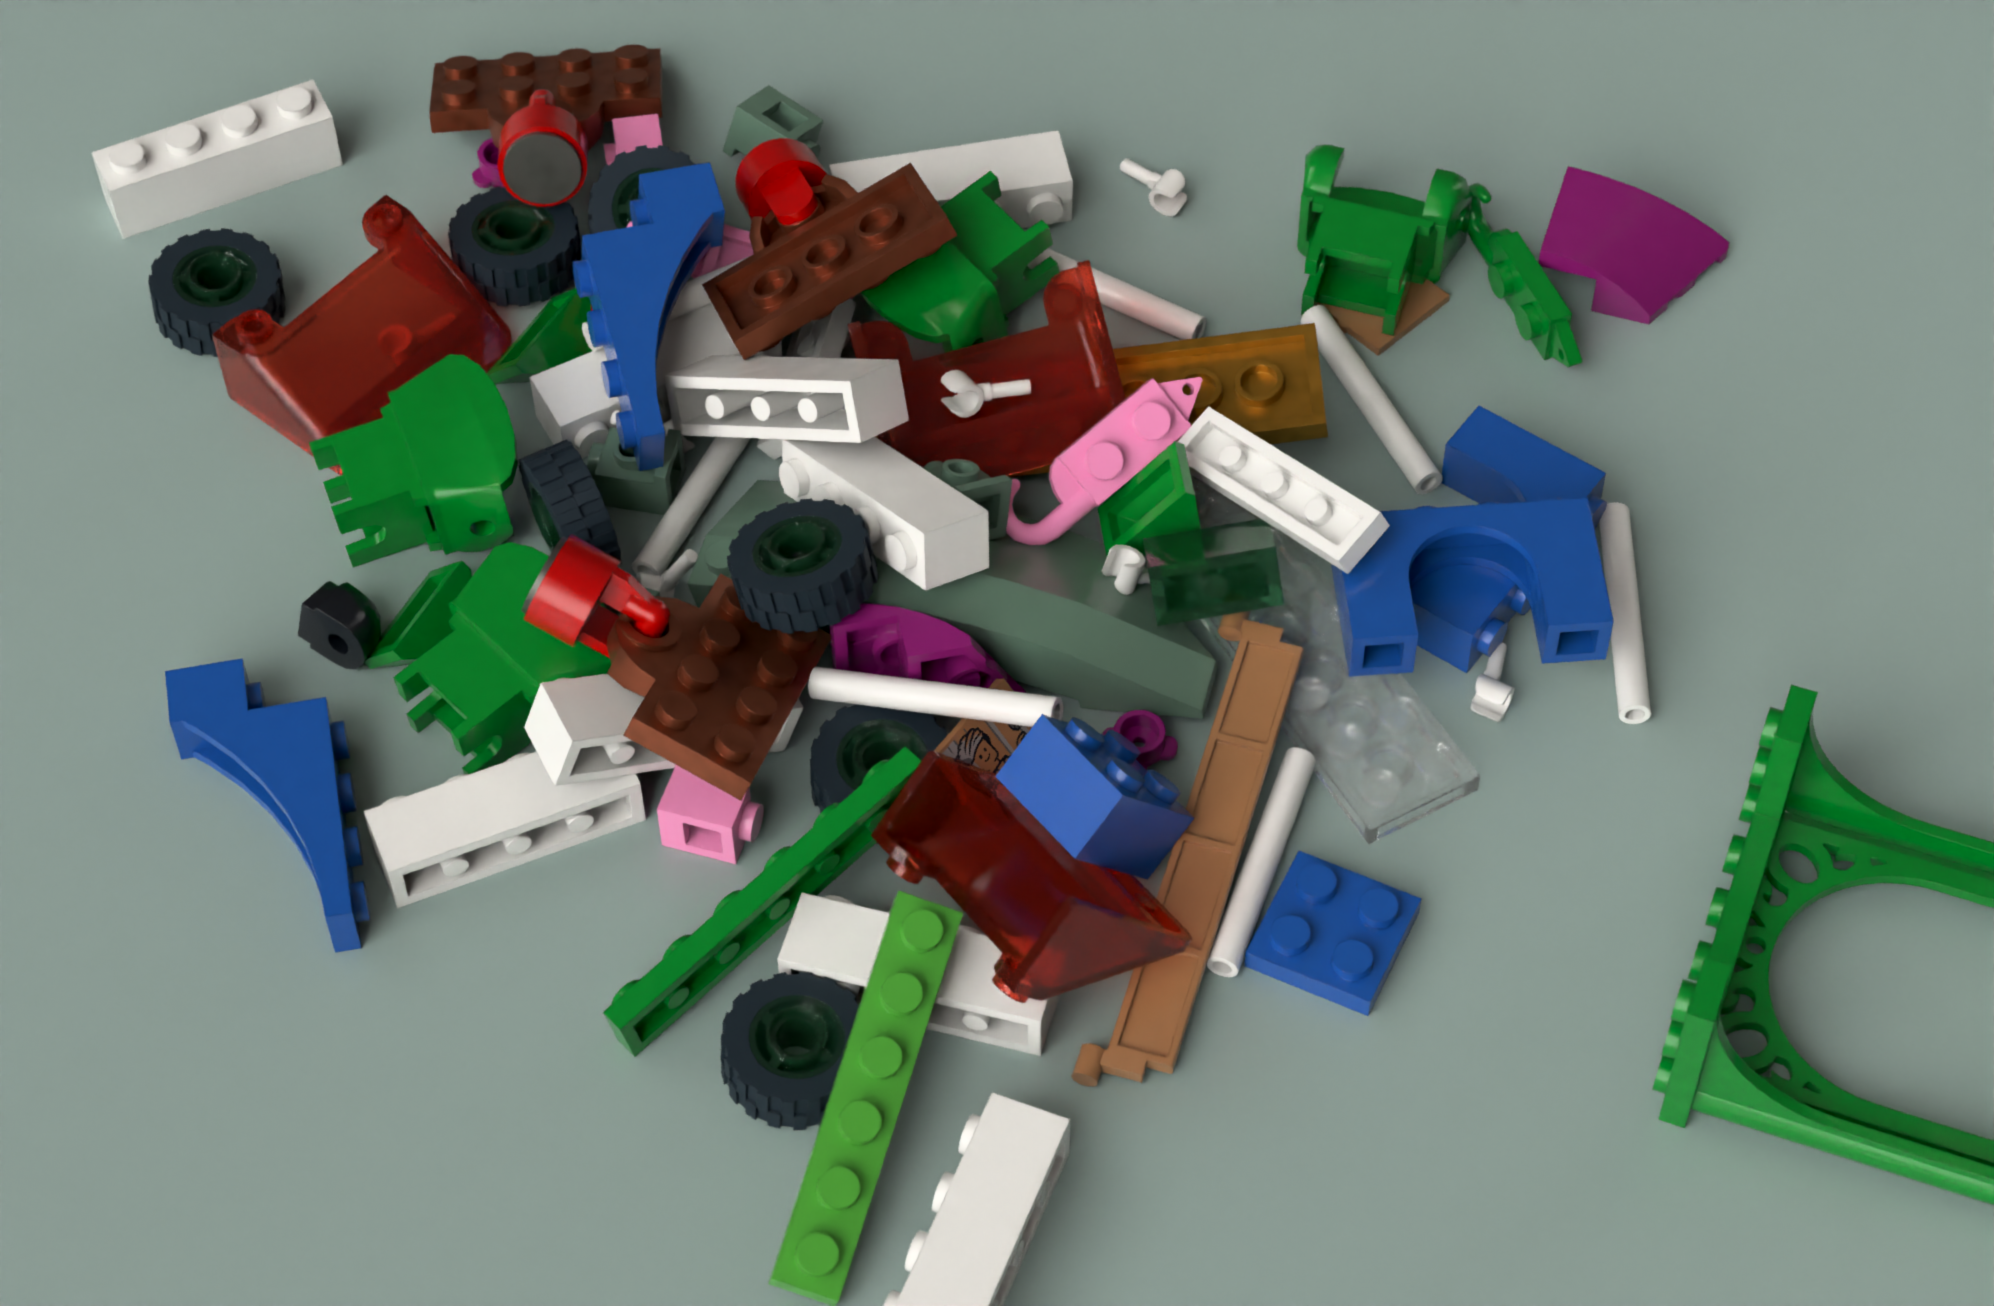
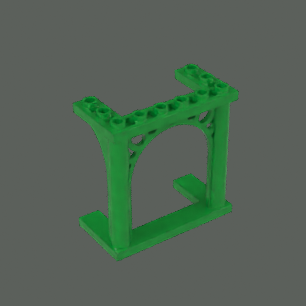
M1791 684L1784 709L1770 707L1765 721L1759 749L1749 779V787L1739 816V820L1750 823V827L1746 837L1733 834L1722 870L1724 873L1734 875L1730 890L1716 887L1705 923L1707 926L1717 928L1713 943L1699 940L1688 979L1696 981V983L1683 979L1671 1016L1672 1021L1652 1089L1665 1094L1658 1120L1685 1128L1690 1111L1694 1110L1994 1205L1993 1140L1875 1104L1839 1088L1815 1071L1797 1053L1788 1041L1775 1015L1768 980L1769 964L1774 947L1784 929L1800 912L1831 893L1866 884H1905L1935 890L1994 908V842L1909 817L1876 801L1854 786L1829 761L1816 737L1813 725V710L1818 692ZM1790 850L1803 854L1813 863L1817 871V879L1811 883H1802L1791 878L1783 870L1779 861V855L1784 851ZM1831 855L1835 856V862L1849 861L1854 864L1846 870L1833 868ZM1772 886L1785 894L1787 900L1784 904L1774 906L1768 903L1772 895ZM1750 918H1752L1758 926H1749ZM1752 943L1758 944L1763 948L1764 952L1755 954L1750 952L1746 946ZM1736 964L1744 969L1734 972ZM1739 994L1747 995L1752 999L1754 1007L1751 1011L1732 1012L1738 1005ZM1742 1029L1760 1032L1766 1038L1767 1046L1756 1055L1740 1057L1730 1044L1727 1035ZM1774 1063H1777L1787 1068L1790 1080L1780 1077L1773 1070H1771L1769 1077L1760 1074H1763Z

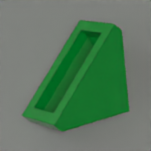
M575 288L552 297L487 373L495 384L530 382V377L592 352L582 331V324L587 322V311H591L589 296L580 298Z
M1174 441L1097 508L1106 556L1114 545L1131 546L1141 552L1144 557L1204 545L1185 445Z
M461 560L430 571L382 633L380 641L372 654L367 658L365 664L370 669L410 665L452 633L453 630L449 624V620L452 618L449 603L458 596L471 579V569Z

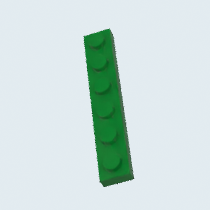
M905 746L890 760L885 759L875 764L864 777L862 785L841 803H833L825 808L815 820L813 828L796 843L776 851L765 864L763 872L746 887L726 895L716 906L713 916L691 935L687 934L679 937L668 947L662 961L645 976L625 984L616 993L611 1005L603 1012L617 1040L636 1057L793 917L802 892L817 896L927 799L933 792L923 762Z

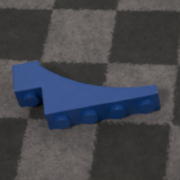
M710 162L639 174L638 199L630 200V215L633 227L582 235V260L573 262V275L578 296L580 298L589 296L593 309L592 311H587V324L592 345L594 348L603 346L607 361L601 362L604 388L608 398L618 397L622 412L616 413V426L620 444L623 449L633 448L639 471L663 467L665 431L657 398L656 367L666 324L681 290L700 260L710 248L722 246L725 209Z
M243 658L165 671L169 721L181 760L196 758L211 766L243 788L272 815L296 845L315 879L322 899L324 915L335 953L362 948L359 922L370 920V909L364 881L354 882L352 867L362 866L364 862L358 827L347 828L345 813L356 812L357 804L351 773L340 774L339 760L350 759L349 741L344 720L332 722L326 697L266 707L261 682H249Z

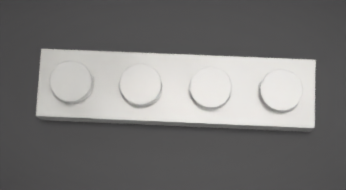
M1209 406L1178 441L1185 445L1191 475L1347 574L1350 573L1390 526L1380 511Z

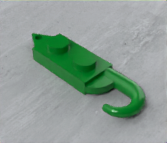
M1479 183L1470 185L1472 200L1467 232L1472 243L1488 266V279L1492 291L1499 299H1505L1515 315L1516 325L1521 336L1525 340L1533 342L1544 360L1554 358L1567 367L1582 363L1579 349L1570 328L1571 311L1518 231L1512 233L1508 228L1497 231L1492 230L1483 214L1481 202L1488 204L1492 200L1487 188Z

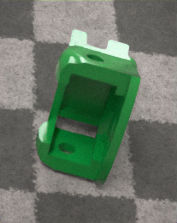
M1329 144L1317 145L1305 157L1304 182L1300 203L1297 247L1299 252L1306 257L1304 273L1309 274L1302 295L1301 315L1309 308L1316 306L1317 303L1332 305L1384 317L1382 333L1394 336L1411 282L1422 285L1426 279L1434 284L1438 282L1441 273L1466 242L1472 200L1471 190L1464 177L1455 172L1438 168L1431 181L1426 202L1386 191L1361 187H1334L1344 158L1345 148Z
M991 171L941 206L957 234L956 237L942 244L934 254L916 259L889 275L881 285L860 292L867 303L893 326L916 339L936 344L942 342L944 353L938 359L940 365L945 370L984 366L994 355L999 344L1009 338L1007 328L1010 323L1006 315L1060 276L1058 263L1052 257H1048L1032 269L1027 266L1032 260L1053 245L1050 228L1043 220H1040L1027 231H1024L994 202L1002 194L998 177Z
M449 354L397 389L388 391L391 403L380 408L383 418L309 442L318 470L340 464L343 475L323 482L330 503L332 504L349 497L352 498V500L331 506L340 533L345 534L362 528L366 537L345 545L353 567L424 543L428 544L430 551L443 550L444 554L448 555L456 551L481 552L488 550L514 536L502 492L513 484L518 467L516 437L508 409L495 383L479 364L465 355Z
M513 542L495 546L458 596L449 603L452 614L449 624L453 632L393 677L399 695L406 702H409L429 686L433 689V692L406 713L410 726L417 733L436 720L451 734L455 748L463 756L471 753L474 758L462 767L464 774H472L504 763L531 743L524 726L542 682L554 681L559 678L571 679L607 674L611 666L610 658L578 641L575 647H571L524 621L525 613L521 611L522 606L549 557L547 554L530 546ZM602 602L600 605H601L602 607L606 608V606H605L604 603Z

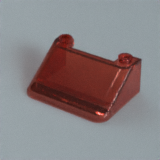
M384 195L365 212L362 219L365 238L378 251L289 324L282 327L273 321L267 312L253 309L245 311L229 320L212 334L228 396L311 456L313 454L309 442L383 418L380 408L391 403L388 391L397 389L449 354L465 355L479 364L488 373L513 344L510 328L413 213L388 195ZM340 464L329 467L337 474L343 475Z
M1090 261L1078 262L1074 268L1059 272L1048 282L1043 295V305L1049 325L916 361L912 359L909 344L904 333L894 324L886 321H871L864 324L857 321L847 324L856 359L899 360L909 421L877 435V438L922 468L929 462L936 460L945 462L951 459H963L977 464L981 471L992 478L1001 475L1008 476L1052 464L1054 458L1126 399ZM951 370H961L976 384L988 382L992 384L1029 379L1031 394L984 401L977 413L968 418H962L952 413L941 401L942 398L953 397L958 394L949 391L941 383V377Z
M930 751L925 755L871 834L874 840L890 855L886 860V864L895 874L916 885L921 882L924 876L935 879L1003 953L994 964L993 968L996 973L992 978V982L1005 995L1020 1003H1026L1029 998L1043 1001L1184 952L1192 941V936L1186 928L1135 876L1075 859L995 777L997 774L939 752Z

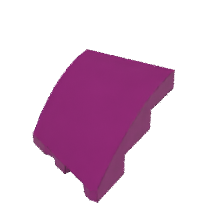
M1568 166L1542 243L1538 263L1541 267L1596 279L1591 311L1649 325L1667 310L1668 303L1671 300L1682 297L1695 285L1697 276L1715 261L1721 263L1726 259L1730 242L1694 216L1655 195L1612 178Z
M860 604L861 608L854 614H848L841 619V622L830 626L833 669L989 688L996 679L1004 678L1014 692L1027 693L969 634L927 614L895 606Z

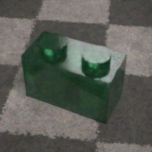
M1262 519L1142 539L1157 626L1284 605L1270 524Z

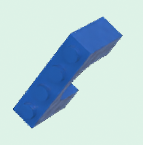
M1478 406L1445 445L1442 467L1443 479L1441 483L1479 504L1489 501L1499 503L1541 501L1550 497L1562 499L1588 497L1594 530L1598 526L1607 507V502L1601 499L1606 476L1605 472L1481 406ZM1453 565L1437 569L1421 578L1411 589L1418 630L1417 646L1465 673L1469 672L1482 654L1488 657L1493 654L1506 635L1508 622L1516 613L1525 615L1531 609L1526 596L1513 581L1499 572L1476 565Z
M1550 497L1541 501L1511 503L1489 501L1478 505L1451 507L1421 506L1415 509L1380 511L1390 526L1350 573L1347 574L1331 564L1349 677L1413 673L1418 630L1411 589L1427 574L1453 565H1476L1492 569L1509 578L1521 589L1532 611L1542 664L1606 659L1614 620L1588 497L1571 499Z

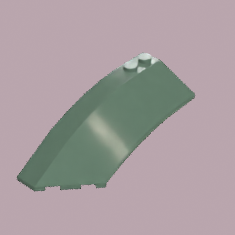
M757 480L706 534L687 583L697 607L700 608L720 573L732 579L727 564V556L731 554L729 546L732 539H736L739 535L738 531L745 524L752 522L755 516L763 511H770L777 508L776 505L788 502V504L797 502L784 493L780 481ZM1016 515L1017 518L1024 523L1034 524L1039 522L1037 520ZM1066 531L1061 537L1046 545L1019 543L1014 541L1007 533L1005 537L989 540L988 569L926 591L875 556L878 580L877 583L873 584V593L868 600L865 599L861 603L901 607L924 613L949 623L969 634L1015 681L1078 700L1080 708L1119 712L1146 710L1156 715L1204 719L1218 669L1214 657L1151 584H1137L1132 594H1121L1114 585L1117 577L1105 576L1101 572L1107 558L1104 544L1071 531ZM826 554L801 556L784 563L772 575L778 577L805 575L820 569L830 562L834 556ZM830 625L820 627L821 630L830 634Z

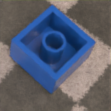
M1042 714L995 776L1075 859L1147 880L1194 820V817L1176 800L1181 794L1180 790L1165 776L1152 769L1147 771L1136 760L1140 755V751L1131 741L1114 730H1108L1105 735L1100 734L1090 725L1076 717H1072L1069 723Z

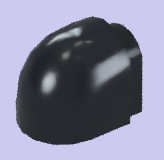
M328 581L302 603L298 636L309 642L311 649L333 663L346 669H357L366 662L381 639V618L375 604L360 590L348 582L338 586L332 581Z

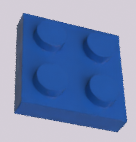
M1298 851L1245 952L1244 966L1369 1016L1419 915L1421 898L1305 852Z

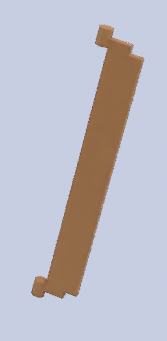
M1240 601L1227 602L1218 628V634L1222 638L1240 642L1185 808L1194 817V820L1172 848L1108 1049L1106 1050L1090 1043H1085L1081 1046L1071 1077L1075 1082L1084 1086H1097L1101 1072L1141 1083L1147 1068L1172 1074L1304 655L1303 647L1282 642L1284 628L1248 620L1251 610L1248 605Z

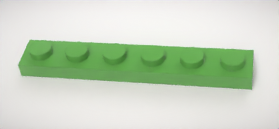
M898 890L768 1281L769 1285L831 1306H836L839 1302L960 925L962 912Z

